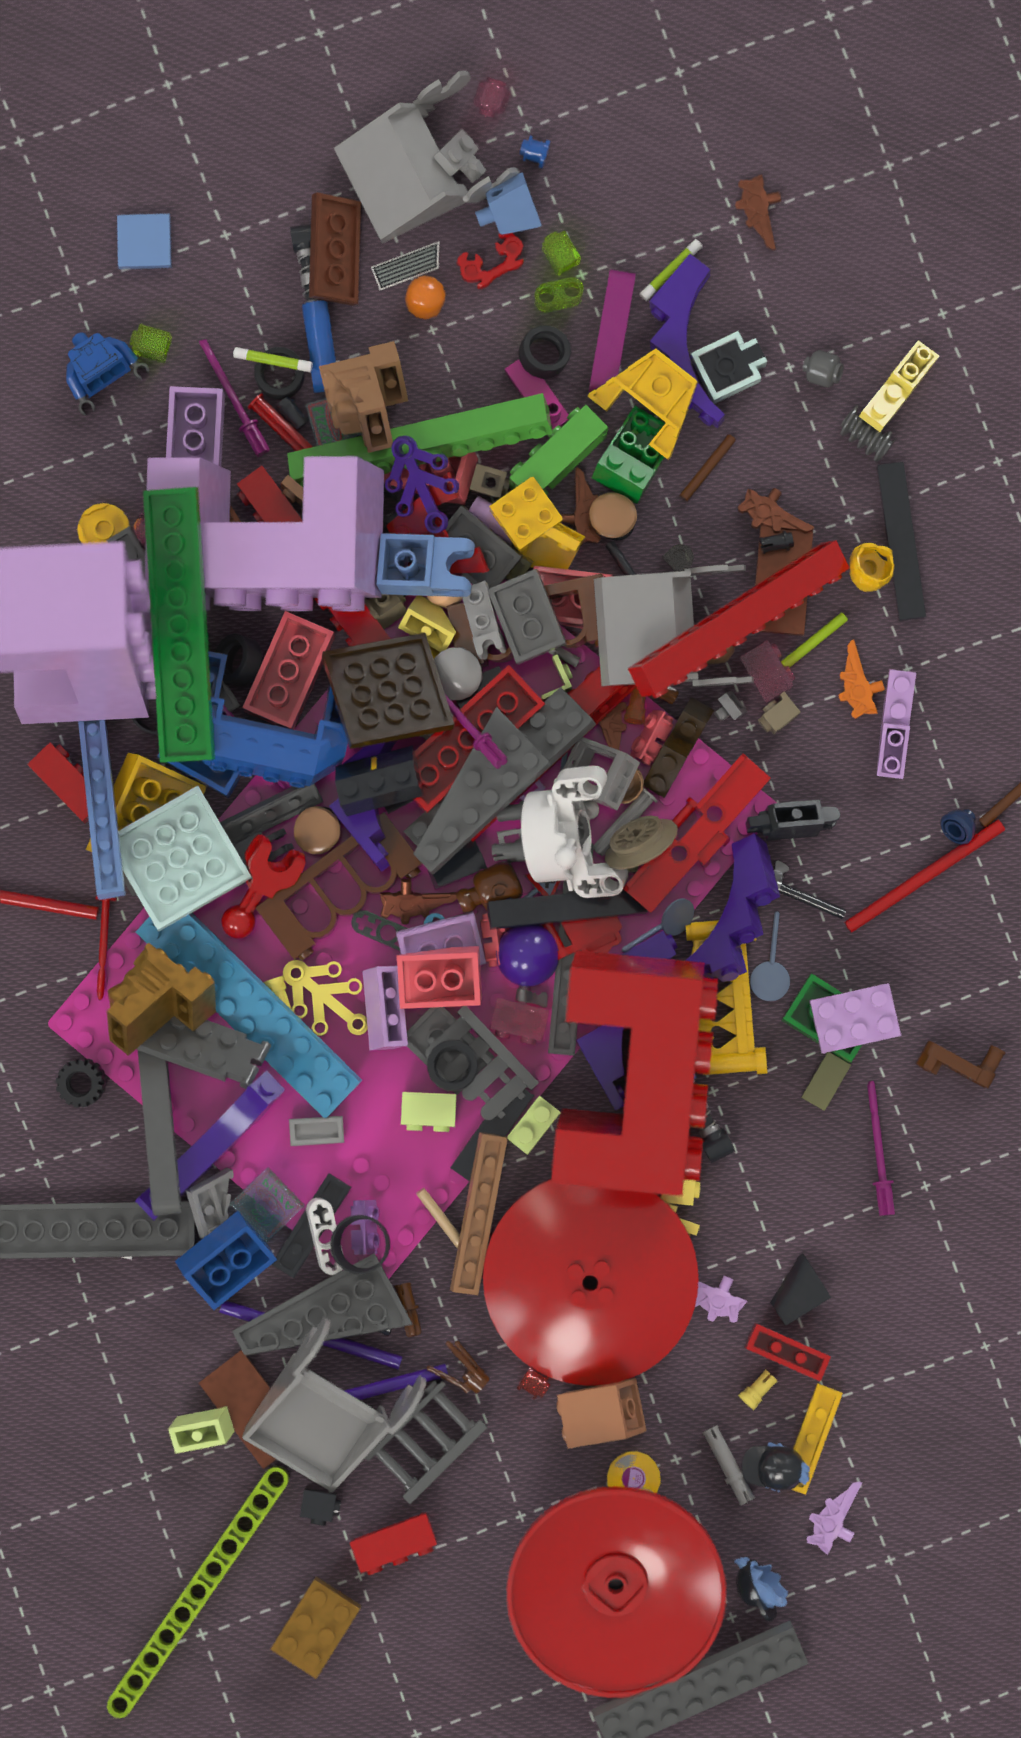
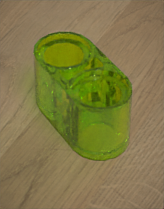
M575 277L543 283L536 288L535 305L542 312H552L576 306L583 299L584 286ZM568 287H575L578 289L579 294L570 297L565 294V290ZM543 293H550L553 296V300L549 303H544L539 299V296Z

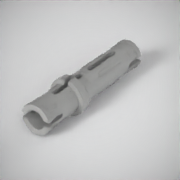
M718 1425L703 1432L726 1476L725 1482L732 1487L739 1504L743 1505L749 1500L754 1499L755 1496L727 1446Z

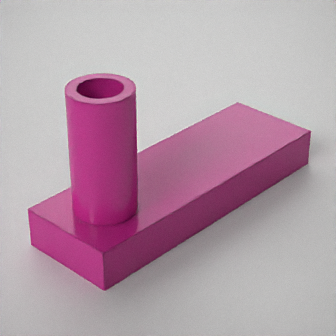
M519 359L505 368V373L523 398L543 393L549 406L552 430L558 425L562 427L567 423L568 413L544 379L529 374L524 370Z

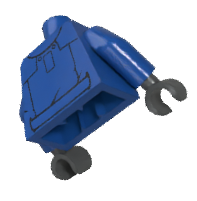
M82 332L76 334L72 339L75 347L68 352L70 362L67 364L66 382L74 398L80 402L79 411L85 416L86 414L83 411L85 403H90L94 412L96 410L95 404L87 400L85 395L88 394L89 397H92L131 370L130 365L134 368L133 375L137 380H142L141 376L137 374L136 370L138 368H144L149 374L148 365L139 363L137 361L138 357L124 341L112 337L104 338L99 333H95L88 338Z

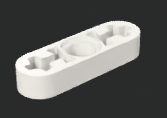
M314 1198L307 1204L306 1214L318 1264L325 1273L335 1275L343 1269L336 1262L333 1268L325 1265L329 1261L328 1252L321 1251L322 1249H330L331 1251V1240L324 1244L320 1243L318 1238L319 1233L324 1229H330L333 1234L336 1228L331 1204L325 1199ZM318 1204L326 1208V1210L322 1211V1218L325 1222L329 1221V1223H321L319 1216L313 1214V1211L317 1210Z

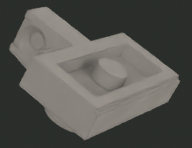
M463 129L457 132L434 155L436 161L450 177L458 170H461L473 183L486 171L480 160L476 159L474 155L479 148Z

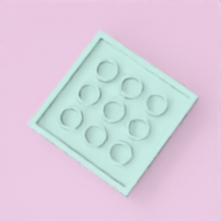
M199 786L194 787L118 831L123 871L158 932L252 878Z

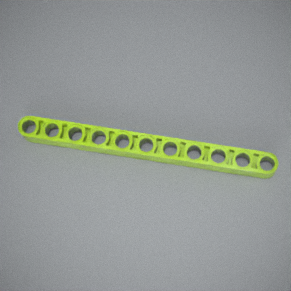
M273 1466L264 1474L175 1605L112 1693L107 1703V1709L112 1716L122 1718L129 1714L289 1482V1473L284 1467ZM272 1472H280L283 1475L284 1482L282 1485L275 1486L270 1482L269 1476ZM258 1494L265 1495L268 1498V1506L258 1508L254 1503V1497ZM247 1516L252 1520L253 1527L251 1530L244 1531L239 1527L238 1521L241 1517ZM224 1540H234L237 1544L236 1552H226L223 1548ZM212 1561L218 1562L222 1568L221 1574L217 1576L211 1575L207 1569L208 1563ZM193 1585H203L206 1589V1595L202 1598L195 1597L192 1593ZM177 1608H188L190 1618L188 1620H180L176 1615ZM165 1629L171 1630L175 1635L174 1641L171 1643L164 1642L161 1639V1631ZM146 1653H156L159 1657V1663L157 1665H149L145 1660ZM130 1676H141L143 1686L140 1688L133 1687L129 1682ZM117 1697L124 1698L128 1704L127 1709L123 1711L116 1709L114 1699Z

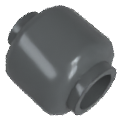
M821 350L815 351L811 357L807 356L803 364V372H806L807 381L826 388L832 387L834 383L838 384L844 370V364L841 363L839 356Z

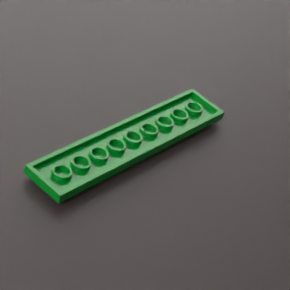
M198 487L143 490L160 763L214 760L215 749Z

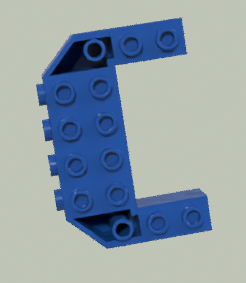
M208 651L215 759L202 760L205 765H209L211 769L216 771H226L228 769L237 771L238 775L244 777L257 775L269 782L281 780L289 782L293 787L304 788L318 782L335 771V766L342 764L348 741L330 684L323 718L319 721L315 734L222 715L225 699L219 698L227 655Z

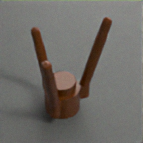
M447 1341L446 1346L467 1368L462 1375L464 1382L432 1366H427L426 1369L460 1387L465 1393L472 1390L477 1394L488 1383L490 1377L477 1365L459 1341H455V1346L450 1341Z

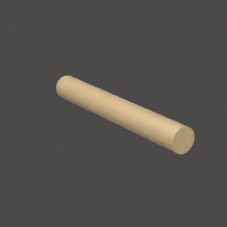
M425 1188L420 1189L416 1195L458 1249L460 1234Z

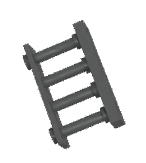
M443 1380L439 1384L433 1381L424 1390L427 1396L416 1406L406 1422L393 1435L388 1433L365 1457L369 1461L375 1455L401 1481L406 1491L402 1497L409 1504L488 1427L481 1419L477 1422L473 1419L470 1421L441 1391L446 1385ZM432 1398L461 1426V1431L464 1435L457 1442L454 1439L450 1440L421 1410ZM413 1417L443 1447L442 1451L445 1454L438 1461L434 1457L431 1459L402 1429ZM394 1436L424 1466L422 1469L425 1473L418 1480L415 1476L412 1478L383 1448Z

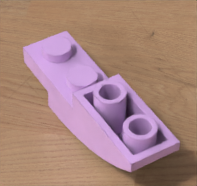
M889 669L882 713L877 776L899 779L904 777L916 672Z

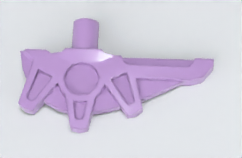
M723 1276L719 1287H712L698 1282V1295L695 1307L700 1305L707 1310V1319L709 1321H714L717 1316H729L730 1322H737L738 1312L747 1302L745 1299L738 1296L734 1297L730 1294L729 1289L733 1279L727 1276Z
M861 1482L852 1483L848 1490L834 1500L831 1498L826 1499V1507L819 1515L814 1513L810 1515L809 1519L814 1523V1535L807 1536V1543L818 1545L827 1555L833 1545L832 1542L837 1537L850 1543L854 1532L844 1528L843 1521L862 1484Z

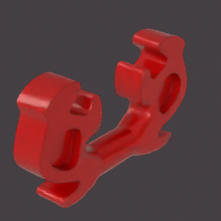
M513 233L498 234L499 239H504L505 241L503 244L496 242L495 249L499 255H506L507 257L503 263L489 271L481 270L483 261L478 254H475V260L467 261L468 252L461 254L457 260V265L460 267L463 280L469 283L481 281L477 285V289L480 290L489 286L494 279L506 272L519 269L524 264V259L516 260L523 251V243Z

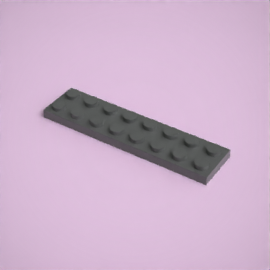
M561 687L544 702L545 705L518 729L551 765L596 725L594 720ZM444 799L428 813L424 812L403 831L416 846L419 845Z
M189 1201L181 1202V1213L160 1215L155 1220L136 1202L0 1205V1259L182 1256L195 1245V1220Z
M788 1621L699 1661L688 1673L673 1683L670 1682L630 1697L616 1698L591 1711L604 1738H645L808 1664V1661L792 1623ZM659 1682L650 1684V1685L645 1686V1687H650V1686H652V1685H654V1684H657V1683H659Z

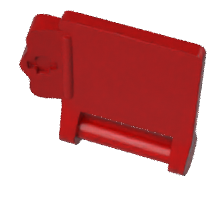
M618 917L561 922L572 944L568 947H564L553 923L541 924L552 934L557 943L558 960L575 953L576 950L608 953L612 947L620 944L622 941L619 933L622 925Z

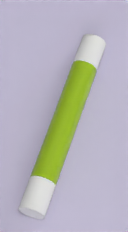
M695 239L640 292L641 297L647 301L664 285L689 254L694 256L703 247L702 244Z
M235 347L233 354L234 358L305 372H311L313 362L238 347Z

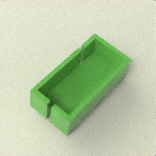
M587 405L582 409L579 407L575 408L567 416L568 421L562 428L560 425L556 426L552 430L553 434L548 435L549 440L543 446L540 443L536 445L529 453L530 458L524 464L520 461L510 471L509 488L513 490L530 477H534L547 495L548 492L545 490L547 486L553 490L607 438L608 426Z

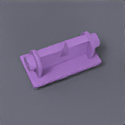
M353 1201L351 1216L365 1215L378 1221L379 1209L377 1201ZM366 1219L351 1223V1225H360V1230H351V1249H354V1255L377 1254V1248L380 1244L377 1224Z

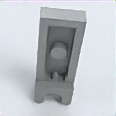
M486 581L473 584L471 586V594L467 597H462L475 649L479 658L483 660L488 658L487 648L491 644H495V647L501 653H505L507 650L496 612L488 593L489 587Z

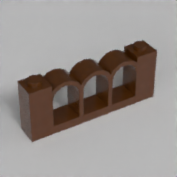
M602 573L545 585L551 604V599L574 594L579 595L583 616V629L577 637L566 640L567 644L563 646L577 648L589 642L590 644H595V647H599L594 579L606 577ZM464 603L447 606L449 621L456 631L453 637L454 648L462 647L470 651L478 659L481 668L489 666L488 660L496 663H505L514 658L509 646L505 653L492 655L487 651L488 658L485 660L480 659L475 649Z
M384 812L379 815L385 838L380 841V844L389 854L385 858L391 867V876L386 884L380 887L366 885L345 859L346 856L360 847L354 837L351 836L301 873L294 885L277 891L272 899L268 898L256 907V910L294 960L300 958L301 961H304L315 952L312 948L316 944L312 939H323L329 936L336 928L338 922L337 915L352 917L360 913L366 905L367 893L378 895L382 892H387L395 885L397 876L400 879L408 878L412 880L422 872L419 868L423 864L413 854L412 848ZM338 862L343 864L361 889L359 903L348 910H342L333 905L315 881ZM309 884L313 886L331 912L329 925L320 932L306 930L285 904L286 901Z

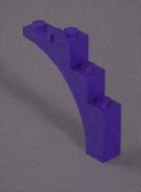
M689 254L650 300L651 314L661 322L666 321L650 340V348L652 351L654 349L659 350L697 380L687 349V328L696 298L710 278V269L693 255ZM698 383L688 410L693 408L700 414L698 417L708 426L713 424L716 428H719L725 420V414L708 398Z
M755 833L732 843L734 858L733 883L726 907L709 937L685 960L704 962L703 977L713 978L716 976L721 981L726 982L735 980L739 975L747 972L741 944L750 943L755 938L764 934L757 907L767 905L772 900L780 897L767 843Z

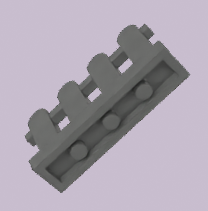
M463 1006L457 1011L461 1016L456 1021L451 1018L447 1022L450 1027L436 1040L433 1037L427 1040L430 1046L425 1051L426 1058L428 1059L432 1049L439 1043L447 1040H460L462 1038L475 1052L477 1060L481 1058L487 1064L475 1076L473 1082L462 1090V1095L468 1101L475 1100L479 1096L486 1103L481 1108V1116L485 1120H492L496 1116L502 1119L506 1115L502 1110L516 1097L522 1100L526 1096L522 1091L526 1087L532 1090L539 1082L467 1006ZM471 1029L478 1034L475 1040L467 1034ZM490 1048L497 1055L493 1060L485 1053ZM447 1051L439 1056L438 1060L443 1057L449 1064L444 1069V1077L448 1081H455L459 1077L463 1078L466 1075L465 1071L468 1069L469 1063L463 1053L459 1054L455 1059ZM507 1068H510L515 1074L512 1079L504 1073ZM499 1077L506 1085L490 1098L484 1090Z

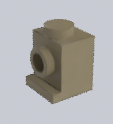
M476 464L469 491L500 499L501 494L506 495L510 480L506 479L507 472ZM487 479H494L496 485L493 488L487 487L485 484Z
M381 594V598H369L368 600L365 598V605L383 629L389 627L407 612L403 605L406 601L403 595Z
M785 692L781 693L778 697L779 703L773 700L762 710L765 714L758 719L761 727L766 732L771 731L774 735L801 713Z

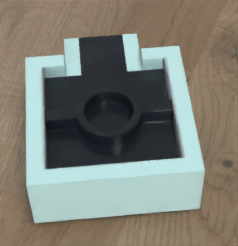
M739 331L709 344L690 355L698 376L714 404L759 383L761 376L758 370L765 367L767 363L756 338L744 343Z

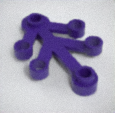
M399 436L392 443L391 451L395 457V462L390 477L385 481V488L391 493L399 492L402 489L403 482L400 477L406 465L409 477L401 501L396 505L397 514L401 517H406L413 513L414 506L412 501L417 489L428 514L425 518V527L432 533L443 532L448 526V518L443 512L438 510L427 484L442 489L445 494H455L459 490V483L454 478L445 479L421 470L416 459L431 464V467L435 470H442L447 467L448 458L444 454H432L419 449L416 441L410 436ZM404 444H407L409 447L407 454L402 451ZM437 457H440L443 461L440 467L436 465ZM393 479L397 482L396 489H393L390 485ZM449 481L452 482L454 485L452 491H449L447 489V483ZM403 504L408 506L406 514L401 510ZM437 517L441 518L442 524L440 527H438L435 524V519Z

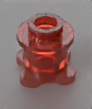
M530 1366L516 1389L519 1391L521 1388L534 1396L532 1398L534 1400L537 1396L543 1398L551 1385L547 1383L549 1377H543Z

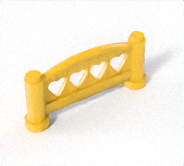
M719 920L691 922V925H686L687 941L692 940L693 942L691 955L709 937ZM746 943L741 944L747 972L730 981L732 983L717 994L718 1001L730 1006L734 1010L718 1022L699 1019V1031L711 1032L714 1026H720L736 1035V1037L719 1049L714 1048L712 1045L710 1073L703 1075L757 1071V1074H767L765 1047L755 1048Z

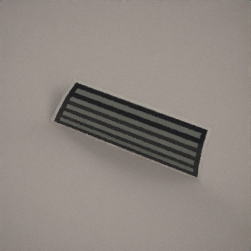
M439 242L371 267L379 289L388 288L438 269Z

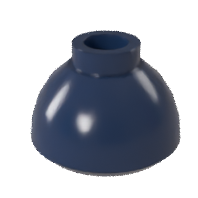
M968 809L950 811L941 818V829L951 841L957 844H968L975 834L976 817Z

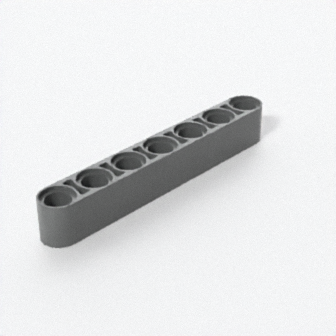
M138 1050L154 1216L181 1213L182 1207L168 1061Z

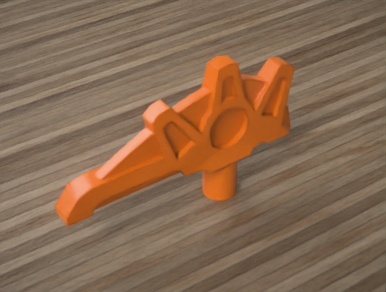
M851 640L847 646L848 657L845 672L840 673V679L844 680L845 691L839 694V700L848 701L854 708L851 715L856 719L863 714H878L872 697L874 693L884 691L885 688L882 680L870 684L866 680L855 641Z

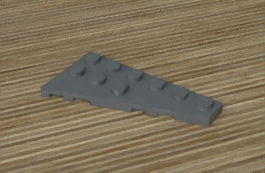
M497 707L481 734H491L492 741L507 756V763L502 765L500 769H496L481 751H477L473 747L413 853L433 875L551 766L550 762Z
M375 1253L353 1265L359 1268H370L377 1265L379 1260ZM380 1265L376 1270L362 1275L352 1274L343 1270L232 1332L244 1355L248 1356L300 1346L313 1326L318 1328L323 1317L330 1320V1327L324 1341L411 1326L413 1323Z

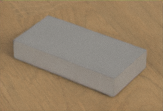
M343 1116L289 1119L291 1146L344 1143Z

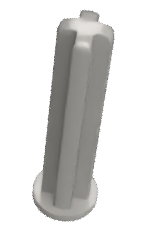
M643 788L638 799L631 803L593 845L594 851L600 856H604L610 847V839L614 833L623 825L639 818L653 801L657 803L658 800Z

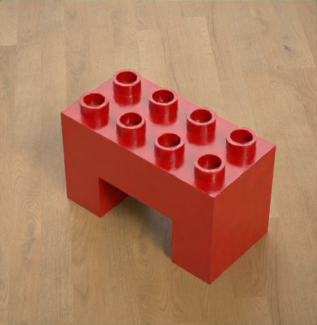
M576 950L570 969L566 1022L632 1028L624 1114L561 1109L556 1128L551 1183L683 1196L684 1180L699 1181L703 1138L691 1137L688 1134L689 1127L704 1128L708 1085L694 1084L693 1081L694 1073H710L713 1032L699 1031L698 1029L699 1019L715 1020L718 979L703 977L704 962Z

